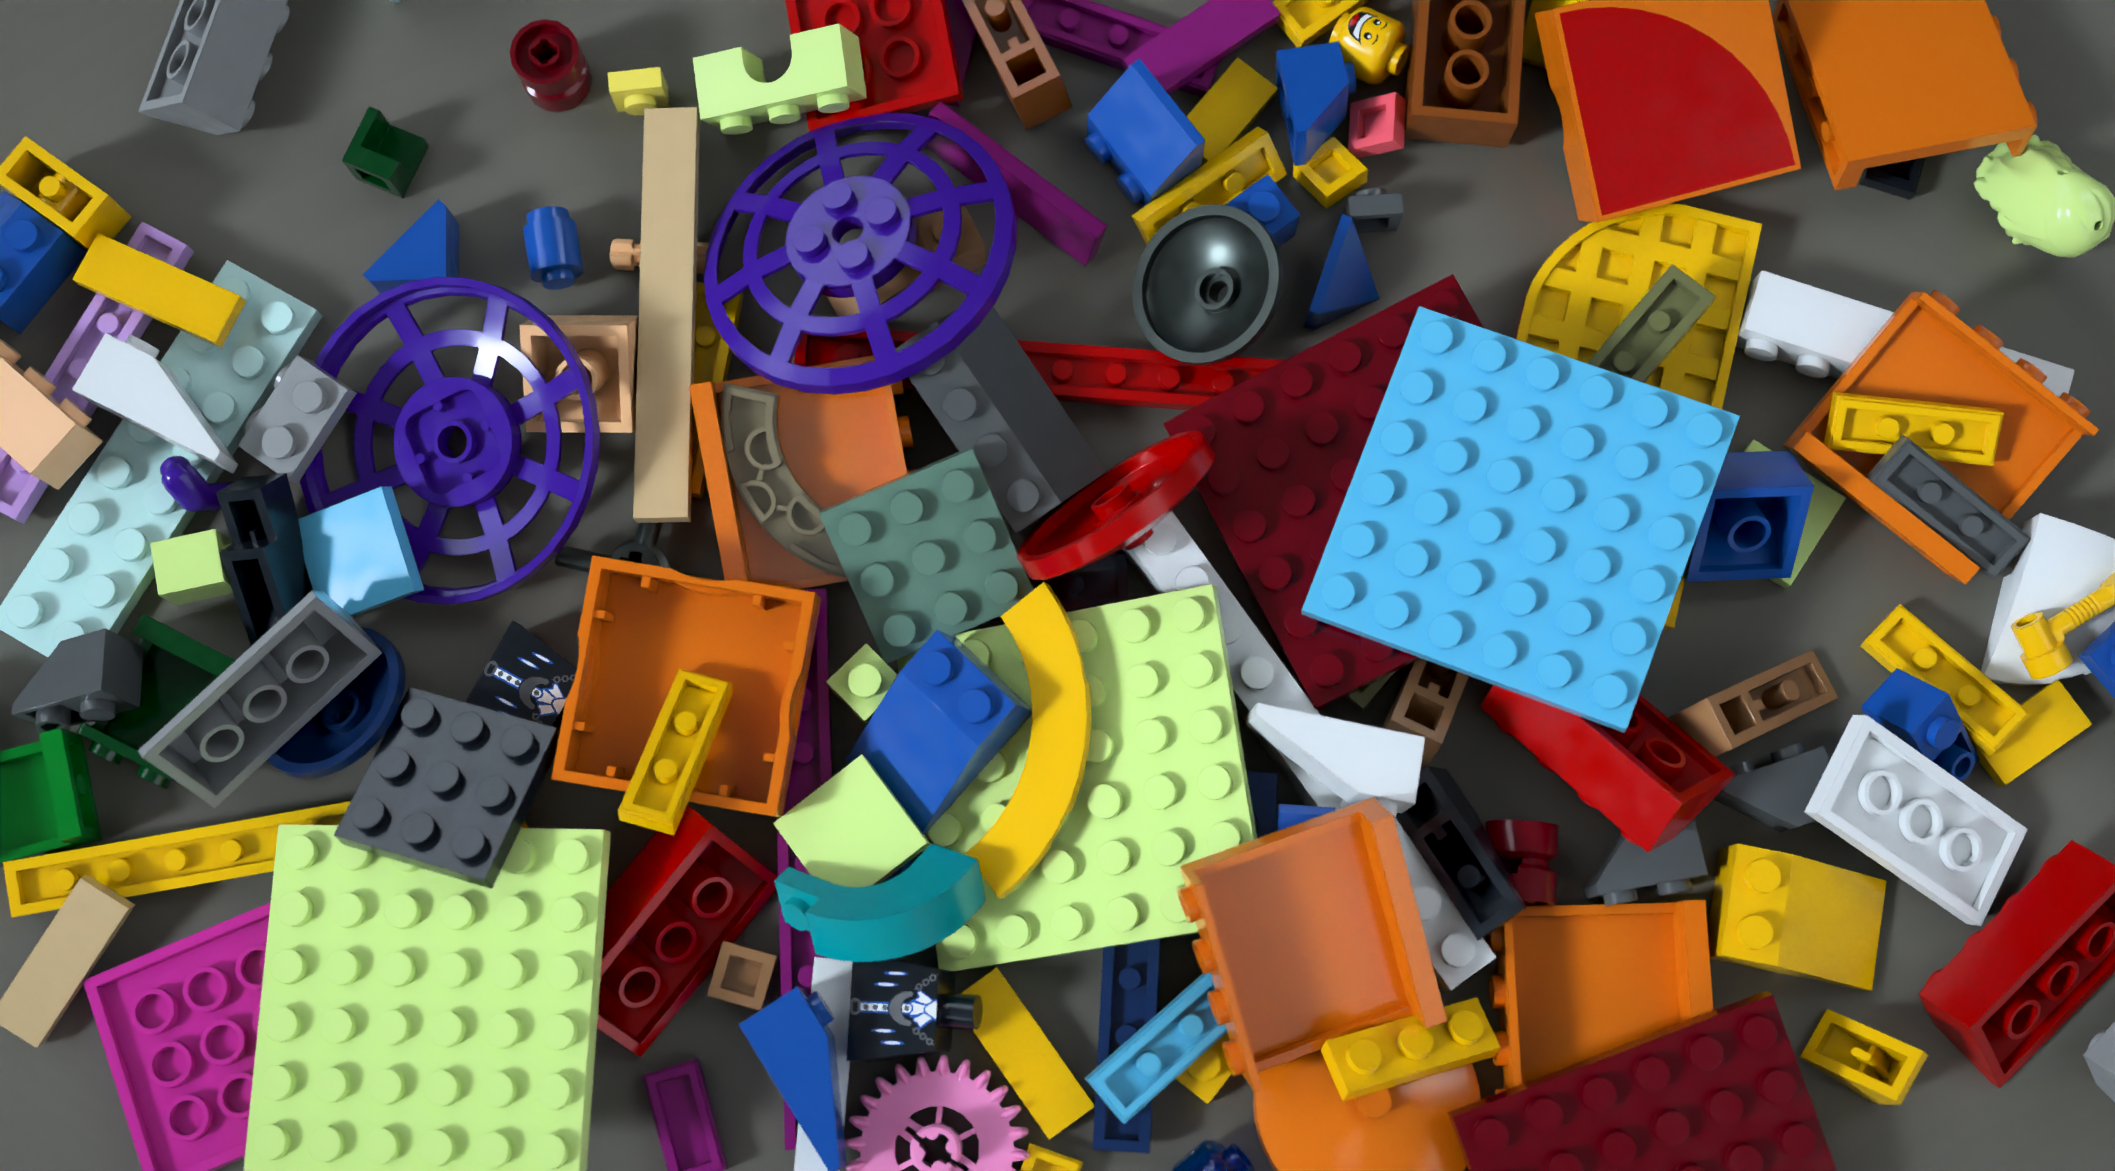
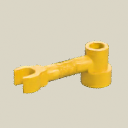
M2115 572L2101 583L2100 588L2048 620L2045 619L2042 612H2034L2023 616L2011 625V629L2023 650L2020 658L2032 679H2043L2053 676L2066 669L2073 662V657L2064 642L2066 639L2065 635L2115 605Z

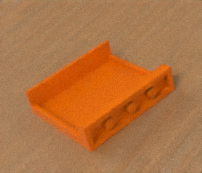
M1985 0L1777 1L1772 15L1773 25L1835 191L1856 187L1866 168L2006 142L2012 157H2017L2022 154L2032 134L2035 132L2037 127L2035 107L2025 98L2019 83L2018 66L2013 58L2008 57L2001 40L1999 20L1995 15H1991Z
M1933 290L1930 295L1925 291L1911 292L1783 446L1947 576L1966 585L1980 567L1866 478L1868 473L1884 455L1834 450L1824 445L1833 392L2000 409L2004 412L1993 466L1936 461L2008 520L2013 517L2083 434L2095 436L2100 429L2086 419L2091 412L2084 404L2065 392L2058 397L2046 388L2043 383L2047 376L2037 367L2022 358L2015 363L1999 351L2004 343L1994 333L1979 324H1976L1972 329L1956 317L1960 308L1944 294Z
M871 355L809 367L836 368L854 366L874 361L875 357ZM760 375L718 383L709 381L689 385L724 580L738 579L798 590L848 581L847 578L823 571L790 553L757 522L745 505L729 469L722 439L721 403L724 383L780 395L777 425L779 440L786 463L802 489L821 507L827 508L917 470H907L904 449L914 447L908 415L898 417L894 395L904 394L902 380L869 391L837 395L805 393L777 385Z
M1374 797L1180 866L1185 887L1177 890L1178 898L1189 923L1196 921L1201 939L1192 942L1194 953L1203 974L1211 973L1215 990L1207 993L1209 1004L1218 1025L1226 1024L1230 1038L1229 1041L1222 1043L1223 1052L1234 1076L1242 1074L1254 1092L1263 1090L1258 1072L1320 1050L1326 1040L1412 1015L1426 1029L1447 1021L1394 816Z
M1682 900L1673 903L1614 904L1611 906H1605V904L1526 906L1527 909L1485 937L1487 945L1496 954L1497 974H1490L1488 992L1491 1008H1499L1500 1031H1494V1034L1501 1048L1493 1057V1062L1495 1066H1502L1503 1089H1496L1495 1094L1713 1011L1706 900Z

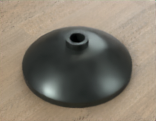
M1218 204L1203 205L1178 214L1154 234L1145 247L1135 271L1132 291L1133 306L1141 331L1147 340L1161 353L1190 365L1217 364L1239 355L1254 344L1264 333L1278 308L1283 288L1281 255L1274 238L1266 227L1253 216L1235 207ZM1228 286L1226 297L1222 301H1218L1220 290Z

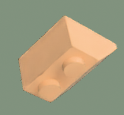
M547 315L573 344L587 370L597 402L600 433H633L636 428L639 315ZM530 320L519 325L521 352L531 359L543 374L547 383L570 368L561 351L544 331ZM523 376V391L525 397L528 394L532 393L533 389L529 382ZM577 390L557 403L562 432L585 433L582 401ZM543 413L525 422L526 432H546Z

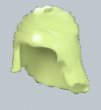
M2035 134L2031 136L2022 154L2012 157L2007 143H1999L1994 151L1984 156L1981 165L1976 169L1977 180L1974 182L1975 189L1983 200L1989 201L1992 209L1998 211L1997 219L1999 224L2005 229L2006 235L2013 237V244L2031 245L2057 257L2074 258L2092 250L2110 236L2115 221V197L2107 186L2074 165L2058 145L2046 140L2040 141L2039 137Z

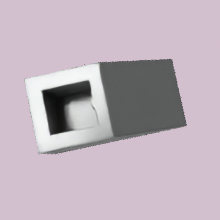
M106 628L62 640L14 701L11 715L35 724V728L38 731L46 732L58 728L70 730L71 726L81 724L82 722L109 721L115 718V714L140 708L144 647Z
M1802 742L1770 753L1773 764L1754 769L1751 760L1728 767L1736 775L1713 799L1779 832L1814 822L1816 820L1804 813L1830 759L1824 746L1806 752Z
M1695 818L1675 838L1649 853L1642 847L1629 842L1619 832L1584 887L1586 899L1603 896L1605 906L1639 900L1637 890L1657 886L1659 896L1693 890L1691 879L1708 874Z

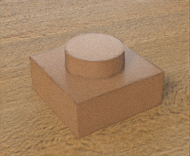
M723 941L707 996L762 1010L778 956Z

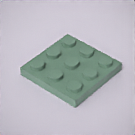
M973 446L824 508L819 512V516L886 664L918 651L936 630L954 636L997 618L1034 590L1027 572L1017 559L1018 550Z

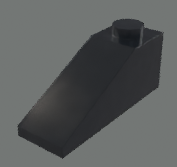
M1427 766L1420 771L1415 804L1405 812L1397 813L1396 818L1476 939L1482 940L1527 908L1477 813L1448 770Z

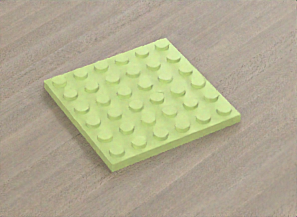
M1209 584L1066 612L1080 644L1079 650L1083 659L1086 680L1090 686L1092 717L1089 753L1084 777L1071 812L1067 814L1045 857L1029 876L1004 899L996 896L981 875L986 902L965 925L936 944L938 966L940 969L957 972L1199 933L1196 921L1191 923L1187 921L1178 898L1177 890L1185 887L1180 866L1257 839L1216 586ZM1006 624L954 635L1032 708L1029 681L1024 662ZM918 651L897 659L898 672L904 668ZM1032 715L924 835L930 844L932 843L968 856L966 852L982 839L995 824L1008 805L1019 783L1030 744Z
M279 824L244 1171H587L611 832L604 829L521 828L493 888L490 889L344 845L334 836L339 825Z

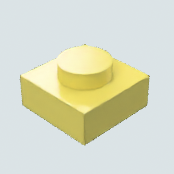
M660 67L608 72L609 93L618 112L642 116L644 115V108L670 107L668 85Z

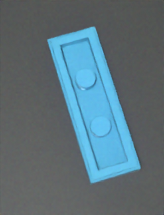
M1211 973L1201 974L1084 1078L1121 1123L1125 1124L1228 1032L1226 1024L1218 1025L1209 1004L1207 993L1215 990Z

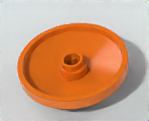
M1320 1050L1258 1072L1263 1090L1253 1091L1254 1121L1262 1149L1275 1171H1464L1467 1166L1447 1112L1481 1100L1480 1088L1472 1063L1347 1101H1342Z

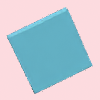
M392 486L376 488L298 519L304 562L313 591L322 590L352 617L424 590Z

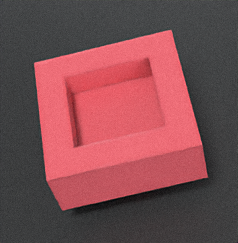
M1397 92L1352 102L1350 105L1348 150L1360 159L1404 149L1407 100Z

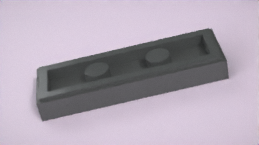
M1903 435L1900 436L1866 476L1867 479L1980 567L1979 570L1993 580L2031 539V537L1918 445Z

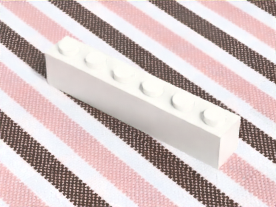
M1761 270L1749 284L1736 346L1743 348L1746 355L1757 360L1774 361L1777 359L1796 365L1795 368L1798 372L1810 377L1824 378L1830 376L1839 379L1894 312ZM2005 347L1999 349L2013 362L2016 363L2022 358L2042 371L2047 376L2043 385L2059 397L2063 392L2069 394L2074 369Z

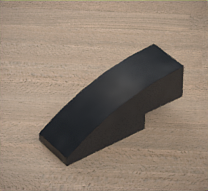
M287 473L243 477L216 492L233 543L219 553L251 646L306 597L302 538Z

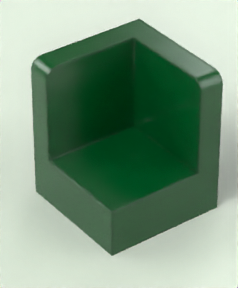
M369 107L342 162L357 180L404 198L429 145L424 138L390 125L380 110Z

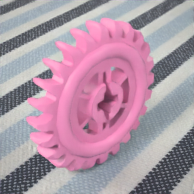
M943 1054L940 1056L935 1071L930 1070L923 1056H918L916 1075L911 1076L905 1067L898 1063L895 1065L897 1079L895 1085L882 1077H876L875 1083L882 1095L879 1099L865 1094L859 1097L870 1113L868 1116L854 1115L849 1117V1122L863 1132L860 1137L845 1140L846 1147L860 1151V1157L847 1163L845 1169L847 1171H901L914 1164L919 1171H965L951 1160L947 1162L939 1159L933 1165L925 1160L928 1153L927 1148L922 1145V1140L906 1130L909 1126L921 1138L927 1137L928 1139L935 1140L940 1134L945 1135L949 1139L945 1149L952 1154L951 1158L953 1160L961 1162L968 1167V1171H1017L1012 1167V1163L1029 1159L1030 1154L1026 1150L1014 1147V1141L1026 1136L1029 1130L1026 1127L1010 1126L1009 1121L1021 1111V1106L1014 1105L1002 1108L1000 1103L1008 1092V1086L1003 1085L989 1092L986 1088L991 1077L990 1070L983 1071L975 1080L970 1079L971 1063L969 1059H965L957 1071L952 1073L947 1055ZM937 1107L936 1122L923 1127L910 1118L915 1112L922 1109ZM948 1107L961 1113L973 1125V1128L959 1135L953 1127L942 1123L943 1108ZM975 1133L979 1140V1158L977 1163L963 1155L962 1143L963 1139ZM898 1135L911 1143V1159L900 1165L896 1158V1140Z

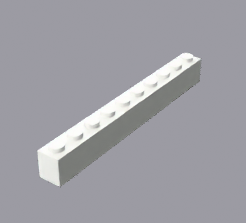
M1173 511L1152 528L1154 533L1141 545L1131 550H1126L1125 547L1121 549L1154 595L1209 584L1217 587L1236 709L1245 722L1247 721L1248 713L1257 703L1320 715ZM1252 730L1306 806L1335 807L1338 810L1353 804L1343 800ZM1394 818L1440 992L1451 991L1494 960L1496 956L1484 939H1476L1396 818Z

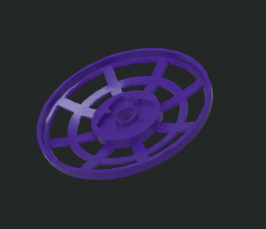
M882 113L852 118L812 130L770 155L749 174L729 199L715 224L706 252L704 270L706 303L714 325L737 358L756 374L780 386L805 393L837 395L864 392L897 383L927 369L952 352L979 326L996 303L1009 277L1016 251L1017 218L1013 197L998 165L983 146L962 130L938 119L911 113ZM878 129H913L900 144L868 141L838 147L837 138L857 132ZM936 135L957 143L980 166L987 182L954 187L940 165L920 151ZM816 147L817 156L806 160L790 171L767 195L755 194L779 169ZM866 155L887 157L872 177L852 176L845 178L841 160ZM910 164L923 172L935 185L937 191L905 199L902 193L892 184L905 167ZM821 169L824 186L812 193L803 203L782 199L796 183L815 170ZM993 202L995 208L994 239L987 263L979 276L952 262L961 236V206ZM943 211V230L935 253L915 245L917 237L915 218ZM740 213L753 214L754 216L750 222L744 242V268L718 284L719 263L727 236ZM768 218L788 222L786 245L759 258L760 239ZM853 229L863 230L857 240L840 244L841 238L848 231ZM790 265L793 266L803 281V285L791 308L777 299L764 282L765 278ZM905 265L922 272L903 292L888 302L881 304L877 289L892 280ZM939 281L968 295L959 308L938 328L913 345L898 352L896 351L887 323L899 318L919 304L936 287ZM750 288L752 295L762 309L777 322L783 324L771 355L757 349L743 337L724 309L723 305ZM821 295L835 298L855 297L860 312L840 317L812 315ZM866 331L875 357L874 361L860 365L836 368L806 367L791 363L803 333L835 337Z
M432 277L410 281L380 293L356 309L334 331L315 361L317 366L337 379L341 367L356 345L377 324L386 318L390 319L405 345L397 350L379 368L369 383L365 394L355 391L357 394L346 409V411L357 414L354 431V456L359 480L330 492L325 478L321 447L299 482L310 514L379 487L392 486V489H395L407 483L417 495L429 501L418 528L401 515L419 575L431 552L440 555L464 556L483 553L489 550L496 580L483 585L463 588L433 587L423 584V591L407 596L404 599L417 603L444 605L483 601L508 592L536 575L561 551L577 528L591 498L599 463L600 427L597 402L587 370L573 344L556 323L529 300L503 287L469 278ZM444 296H467L488 300L483 332L469 329H448L424 335L408 306L422 300ZM509 308L524 315L544 331L561 351L570 368L547 383L543 374L531 359L514 345L504 340ZM454 346L479 348L472 378L445 377L433 351ZM500 357L506 359L517 368L533 389L532 393L513 404H510L497 389L492 387ZM414 362L425 385L408 399L403 408L383 401L386 392L394 380ZM577 390L582 401L585 425L584 465L580 480L558 471L562 453V429L557 403ZM541 413L544 415L547 435L544 464L521 455L522 436L520 425ZM375 422L395 428L394 454L396 464L379 472L375 468L373 453ZM460 427L466 434L467 446L459 457H454L449 450L448 440L450 434ZM513 476L537 485L525 506L505 524L496 496L507 486ZM551 492L571 501L572 505L563 524L548 545L530 562L517 569L510 540L520 534L535 519L547 502ZM476 506L484 535L461 540L439 537L451 507L465 508Z

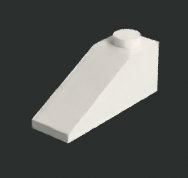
M105 333L72 390L92 404L233 474L238 463L174 373L156 359L160 351L133 335H129L127 340L123 342Z
M1257 703L1248 713L1246 726L1346 802L1355 804L1374 797L1394 818H1396L1397 813H1403L1415 804L1425 737Z

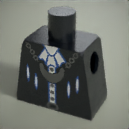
M512 621L467 698L466 703L556 727L560 732L565 701L573 685L577 668L522 625Z
M895 958L874 962H852L846 1061L879 1062L950 1052L952 1028L978 1029L982 1020L981 997L971 994H954L955 975L953 971Z

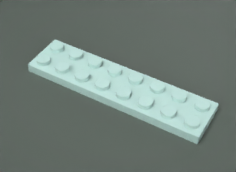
M227 260L212 283L240 295L246 303L222 348L180 331L160 362L174 373L233 456L238 448V444L245 435V425L248 419L257 409L264 406L275 389L274 382L278 373L299 354L322 318V315L313 307ZM122 419L0 605V630L46 657L51 655L62 640L105 628L118 634L155 577L150 543L181 536L197 512L183 509L166 491L162 484L161 464L171 456H183L189 460L191 466L195 467L207 483H215L224 469Z

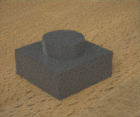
M1382 188L1361 190L1355 196L1348 197L1343 214L1352 217L1357 233L1397 231L1404 214L1402 193L1387 194V191Z

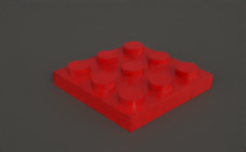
M785 0L791 35L839 23L859 37L867 99L849 102L850 107L841 112L822 113L818 110L805 112L809 132L852 118L882 113H912L935 107L940 102L948 104L964 100L945 0Z

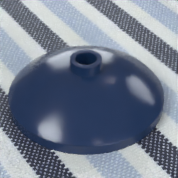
M362 627L381 650L382 654L267 760L271 765L282 773L295 778L311 779L324 777L357 762L379 743L396 717L405 687L403 659L397 648L382 634Z

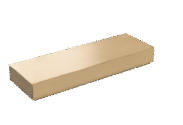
M88 874L81 877L1 998L0 1026L35 1048L43 1045L84 984L83 980L88 978L135 904Z

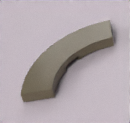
M724 383L721 403L722 439L729 469L745 505L757 522L790 553L823 571L847 578L819 516L820 510L824 508L802 489L790 471L783 455L777 425L780 395Z

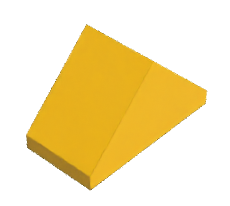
M1827 1009L1800 1057L1873 1104L1901 1105L1928 1055L1916 1047Z

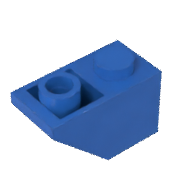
M1898 668L1861 706L1865 715L1872 718L1961 782L1970 775L1974 765L1980 760L1950 695Z

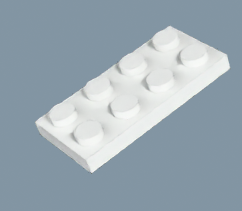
M1852 715L1804 813L1964 923L1982 926L2028 830L1867 715Z

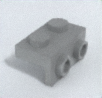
M296 355L294 360L285 365L278 373L274 382L275 389L264 406L257 409L248 419L245 425V435L238 444L240 448L277 474L287 473L288 481L294 483L300 481L357 394L354 390L317 366L315 361Z

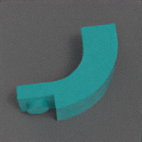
M932 843L903 873L876 885L865 887L840 886L787 867L774 881L785 922L798 930H807L811 933L817 955L851 962L889 960L929 948L946 939L965 925L986 902L978 859Z

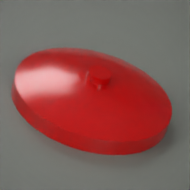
M1191 430L1165 438L1133 454L1068 498L1043 519L1019 547L1017 552L1018 561L1030 578L1033 580H1044L1091 565L1124 547L1126 550H1131L1141 545L1154 533L1152 528L1170 514L1207 473L1215 460L1216 454L1201 431Z

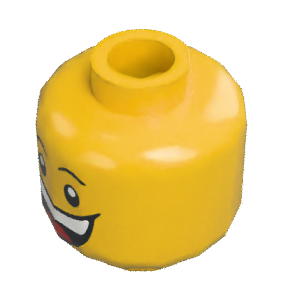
M1360 7L1352 14L1344 13L1336 23L1329 43L1339 42L1344 63H1353L1356 78L1375 85L1383 82L1391 73L1396 76L1399 75L1407 63L1411 50L1410 46L1405 44L1406 31L1403 23L1368 7Z

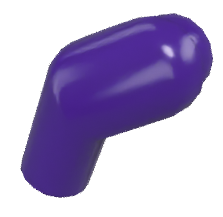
M171 456L160 466L164 488L183 509L188 511L221 510L216 492L234 483H207L195 467L191 466L189 460L183 456Z

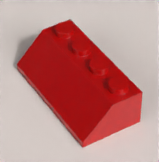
M1495 685L1492 686L1480 705V708L1495 720L1500 730L1520 741L1535 754L1537 761L1544 768L1558 774L1577 791L1579 798L1585 804L1598 809L1619 827L1621 834L1629 842L1642 847L1647 853L1675 838L1736 775L1640 694L1624 733Z
M688 804L675 835L657 831L606 894L597 1028L640 1058L716 965L722 942L734 943L776 891L774 881L778 876Z
M2071 840L2057 855L2049 857L2043 863L2039 873L2019 893L2011 895L2005 901L2001 911L1981 931L1973 933L1967 939L1963 949L1943 969L1934 972L1927 980L1925 987L1918 993L1933 1024L1999 1089L2115 972V864Z

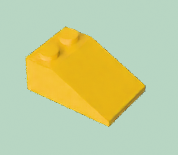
M1738 843L1719 849L1708 924L1710 960L1872 991L1887 881L1794 854Z

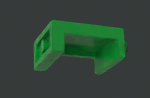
M58 728L39 733L40 741L0 751V867H3V862L53 854L102 841L84 741L81 734Z

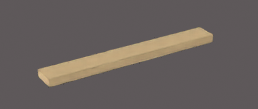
M697 107L644 108L633 519L637 523L691 522L694 411L689 385L694 384L700 142V113Z

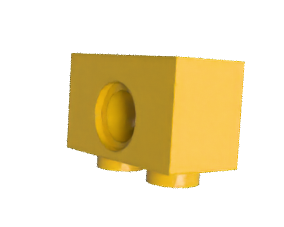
M27 136L20 141L0 165V185L87 250H89L97 233L114 239L132 217L108 194Z

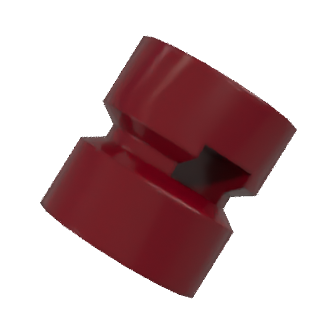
M542 19L530 22L518 31L512 40L509 52L511 63L534 104L546 111L552 112L572 110L581 104L590 92L592 76L586 58L571 30L558 21Z
M1507 819L1486 821L1485 830L1524 904L1531 906L1556 905L1557 873L1549 868V861L1558 857L1559 826L1553 823Z

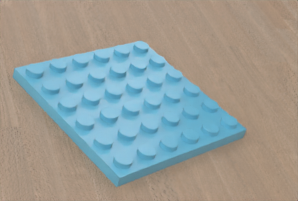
M1419 306L1304 602L1302 615L1624 733L1628 727L1740 416Z

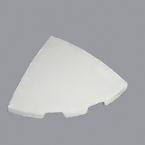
M2039 513L2023 523L2022 531L2031 539L2016 555L2012 573L2003 577L1981 672L1991 681L1999 684L2017 686L2047 685L2058 679L2070 678L2080 674L2085 676L2092 673L2078 655L2115 621L2114 605L2093 619H2089L2088 622L2080 625V627L2075 628V630L2065 635L2066 639L2064 640L2073 657V662L2066 669L2053 676L2043 679H2032L2020 658L2023 650L2011 629V625L2023 616L2034 612H2042L2045 619L2048 620L2100 588L2101 583L2115 572L2114 538L2080 525Z

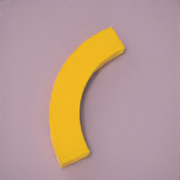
M1045 582L1000 616L1016 642L1028 676L1032 706L1030 744L1019 783L1008 805L983 838L966 852L969 857L978 859L981 875L996 896L1002 899L1029 876L1051 848L1052 841L1059 832L1067 814L1071 812L1084 777L1090 747L1092 721L1090 686L1086 680L1083 659L1079 650L1080 644L1064 607L1049 584Z

